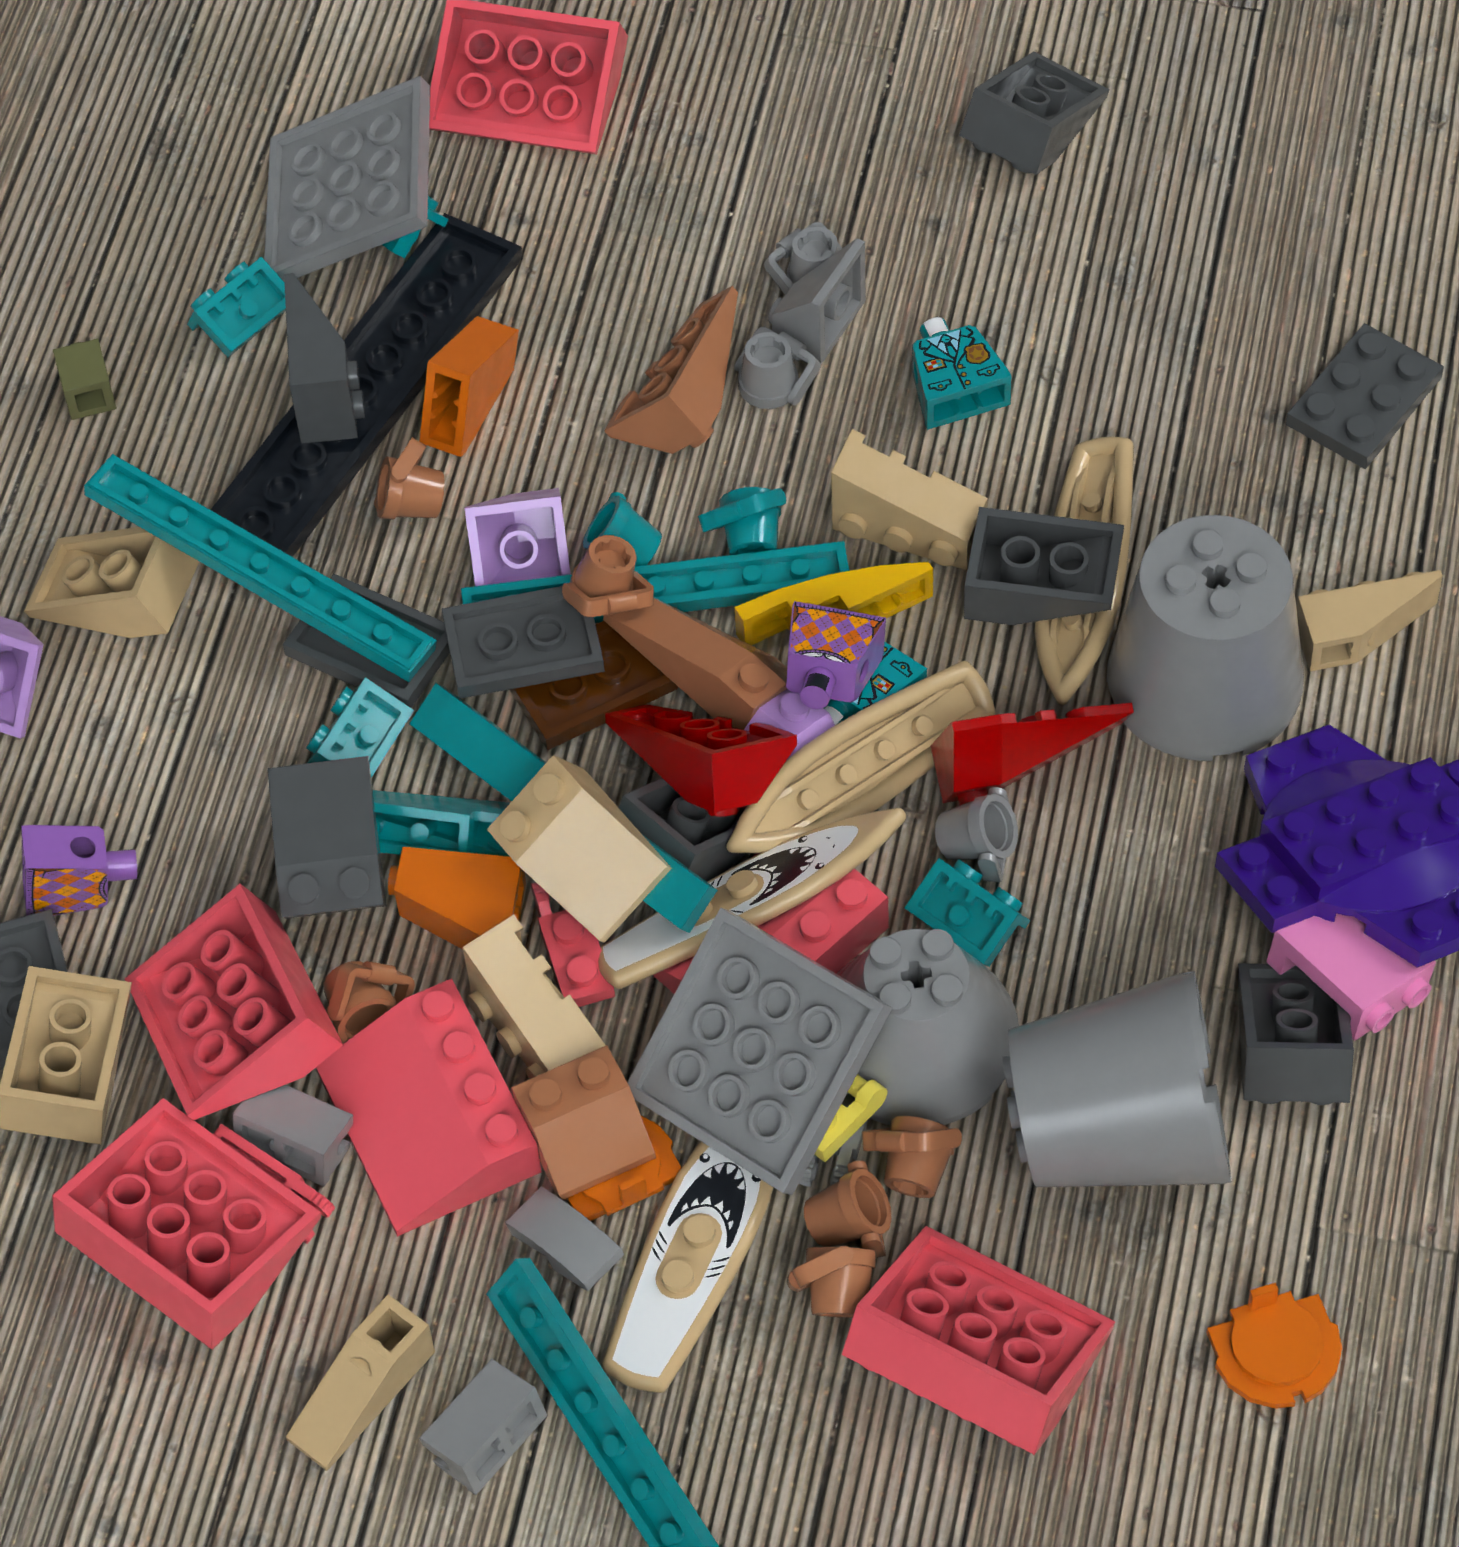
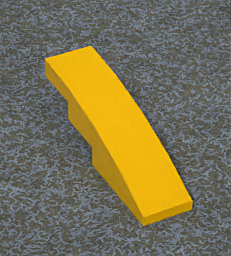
M929 562L878 565L828 574L777 589L734 607L736 635L739 640L754 645L783 630L788 629L790 631L794 601L886 617L887 619L933 597V567Z

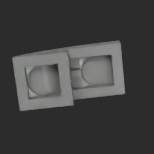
M542 1186L505 1221L512 1236L546 1256L554 1271L587 1291L624 1256L621 1247L601 1229L568 1203Z

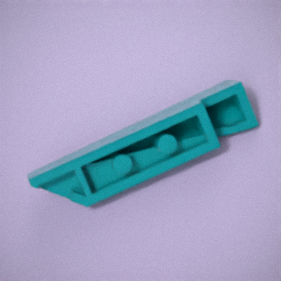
M373 790L380 853L401 855L402 847H414L510 857L487 829L511 802Z

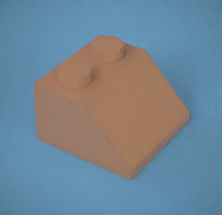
M607 1045L511 1087L513 1098L537 1143L540 1163L557 1196L562 1200L656 1158L654 1148L630 1086Z

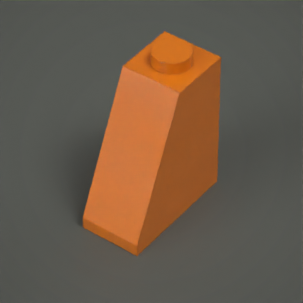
M476 316L428 361L419 442L459 457L466 453L514 371L518 329Z
M402 847L399 866L392 865L390 868L388 894L395 896L399 916L462 950L463 946L513 914L520 921L526 878L525 872L511 857Z

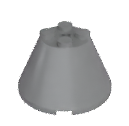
M906 929L895 932L887 937L878 938L868 950L849 962L837 973V975L893 1007L858 1072L865 1080H876L887 1089V1097L884 1103L870 1119L891 1125L892 1119L897 1116H913L945 1125L973 1114L992 1099V1094L1005 1080L1003 1057L1009 1056L1008 1029L1019 1026L1014 1003L1002 982L985 965L954 943L952 936L948 932L941 929Z

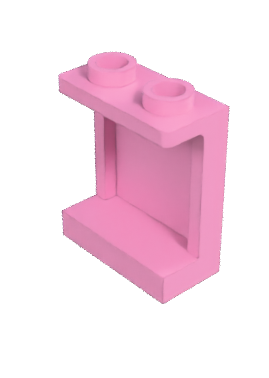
M1336 914L1335 922L1313 916L1277 930L1274 933L1266 963L1279 975H1282L1294 966L1303 971L1350 1015L1351 1033L1354 1041L1369 1031L1373 1033L1381 1031L1389 1024L1394 1014L1406 1006L1415 1008L1424 1001L1431 991L1429 982L1436 961L1420 967L1414 966L1364 934L1366 924L1353 916Z

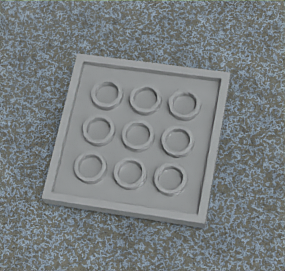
M421 76L270 137L264 260L284 282V274L294 273L299 278L427 227L430 85Z
M720 908L627 1083L636 1101L780 1192L793 1195L893 1007L740 916Z

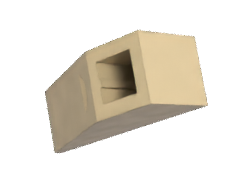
M1441 570L1426 573L1411 572L1399 578L1378 582L1363 581L1351 587L1330 591L1320 589L1312 591L1307 595L1298 596L1296 608L1300 642L1309 671L1359 662L1435 606L1438 602L1443 576Z
M388 1294L350 1335L287 1433L286 1440L324 1470L328 1471L435 1353L429 1325Z

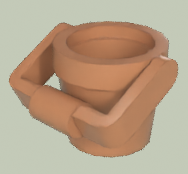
M413 437L399 458L386 456L383 460L378 477L376 498L374 500V506L379 518L392 520L396 517L437 518L441 511L445 485L444 474L440 470L418 465L427 446Z
M603 535L595 538L590 543L581 562L574 568L570 583L563 584L562 593L564 599L581 615L596 617L614 615L620 612L652 606L654 587L638 572L634 571L637 557L631 544L623 538L614 535Z
M351 961L333 969L326 976L323 987L329 1005L327 1014L330 1020H333V1026L341 1041L345 1043L400 1001L411 996L415 987L413 978L397 971L393 965L370 961L364 963L361 961ZM382 984L389 986L397 984L394 997L389 991L384 989Z
M897 1116L892 1119L890 1127L862 1131L863 1151L888 1152L884 1184L888 1188L912 1197L932 1198L936 1194L950 1156L954 1154L955 1148L959 1147L962 1142V1133L957 1128H948L932 1120L913 1116Z
M865 1161L851 1162L847 1165L848 1173L844 1174L839 1181L805 1201L804 1219L813 1239L822 1247H834L861 1239L862 1248L875 1251L876 1258L886 1256L883 1234L889 1230L892 1220L887 1194L878 1179L869 1172Z
M848 1246L807 1248L806 1263L794 1268L789 1273L787 1285L797 1293L810 1287L812 1315L853 1318L856 1305L870 1290L872 1271L876 1268V1252L869 1249L850 1248Z

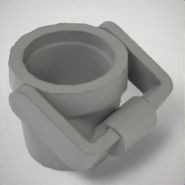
M814 222L803 230L795 229L777 242L776 250L765 260L764 267L786 295L796 281L837 253L842 247L832 231L828 230L824 224ZM790 256L786 275L777 262L782 258Z
M760 327L747 341L744 350L734 365V370L739 372L738 389L745 401L760 409H774L782 407L787 403L795 406L800 402L821 368L820 361L806 351V344L782 331L777 334L767 327ZM794 360H802L808 364L800 378H798V371L794 365Z
M999 787L990 788L988 795L977 797L973 802L942 812L937 817L935 824L936 842L941 853L952 861L958 859H978L980 873L983 875V881L1002 882L1006 857H1009L1015 851L1018 841L1016 816L1009 803L1007 792Z

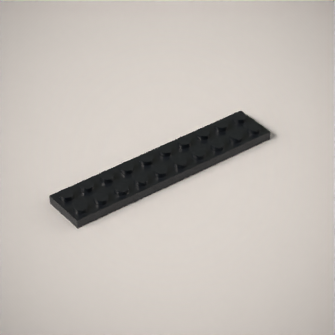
M444 213L443 216L449 219L446 226L443 227L437 223L434 225L344 340L348 361L357 360L360 389L355 390H362L364 397L365 418L357 419L358 438L301 443L294 405H292L210 510L293 557L423 389L426 383L428 361L476 316L480 315L523 259L522 247Z

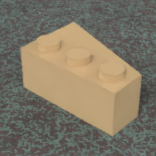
M852 429L831 471L832 529L840 531L850 538H862L885 545L896 552H908L931 559L942 566H954L967 570L979 507L987 508L988 498L934 470L931 476L928 477L904 465L906 456L895 450H892L890 455L887 456L862 443L866 435Z
M513 914L463 946L471 994L467 996V1000L473 1012L482 1022L489 1019L497 1028L496 1036L506 1053L511 1058L519 1055L527 1065L525 1070L528 1078L531 1079L606 1045L569 994L564 997L545 973L551 969V966L541 954L535 959L530 956L522 944L520 931L523 929V926Z

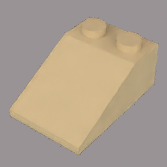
M140 527L58 538L24 612L30 618L127 638L168 634L185 593L191 584L199 561Z
M555 755L547 761L487 829L524 872L592 935L604 943L672 869L585 769Z
M33 966L28 967L0 1082V1129L102 1144L132 982Z

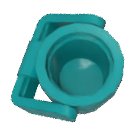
M743 487L731 490L720 498L718 508L698 516L702 531L704 533L724 527L730 555L777 549L778 521L781 515V506L786 504L787 501L786 495L781 488L770 490L762 487Z
M613 492L609 500L602 506L590 523L584 536L583 548L587 550L590 543L597 537L614 535L623 538L634 548L637 557L635 567L644 566L650 562L658 550L662 534L632 509L631 504L627 502L623 494Z

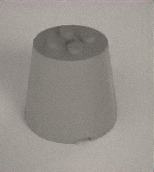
M1196 516L1169 526L1158 534L1146 549L1111 645L1106 670V682H1108L1114 701L1113 704L1132 703L1134 713L1123 723L1142 741L1164 753L1189 760L1213 761V756L1240 751L1242 756L1273 741L1285 730L1295 716L1303 693L1304 669L1291 564L1283 548L1270 534L1248 521L1230 516Z
M1195 971L1182 972L1008 1029L1009 1056L1003 1057V1067L1007 1087H1014V1091H1011V1097H1007L1009 1117L1012 1129L1021 1128L1020 1131H1016L1021 1163L1028 1162L1035 1187L1211 1185L1232 1182L1217 1084L1206 1086L1203 1069L1210 1068L1207 1054L1211 1053Z

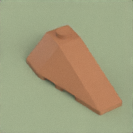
M733 286L700 303L671 339L674 348L662 356L659 361L653 362L645 373L651 380L642 388L639 395L635 390L630 391L618 406L604 430L610 438L674 454L689 445L692 448H696L712 435L714 429L711 426L722 406L738 291Z
M654 598L653 605L650 607L620 612L614 615H604L603 620L709 715L713 718L718 716L732 718V728L744 730L761 706L787 689V667L776 657Z

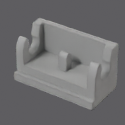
M283 1085L242 1101L232 1114L233 1131L303 1178L323 1187L330 1180V1175L341 1162L351 1144L350 1141L343 1138L353 1125V1114L288 1085Z
M491 1359L419 1439L425 1448L437 1456L434 1459V1463L439 1468L466 1486L470 1492L477 1495L548 1415L534 1386Z

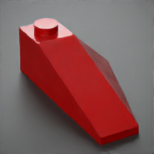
M1132 703L1080 707L1065 713L1066 718L1057 719V714L1054 709L1040 710L1035 715L1025 717L1018 722L1015 713L996 714L951 722L930 746L942 802L958 801L959 806L973 802L977 797L988 795V790L992 787L1003 789L1121 725L1134 713Z
M648 704L605 713L606 724L688 803L706 809L709 815L715 817L735 815L738 813V807L758 803L797 746L796 734L768 724L755 722L749 725V731L732 728V718L718 716L713 719H693V712Z

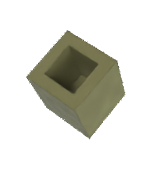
M98 338L53 349L71 420L117 409Z

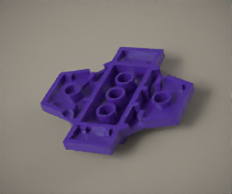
M1331 725L1323 726L1246 755L1244 772L1261 815H1264L1260 834L1258 837L1217 852L1215 867L1271 933L1313 916L1335 922L1336 914L1353 916L1365 923L1364 934L1416 967L1459 951V759L1440 767L1431 757L1414 764L1388 761Z

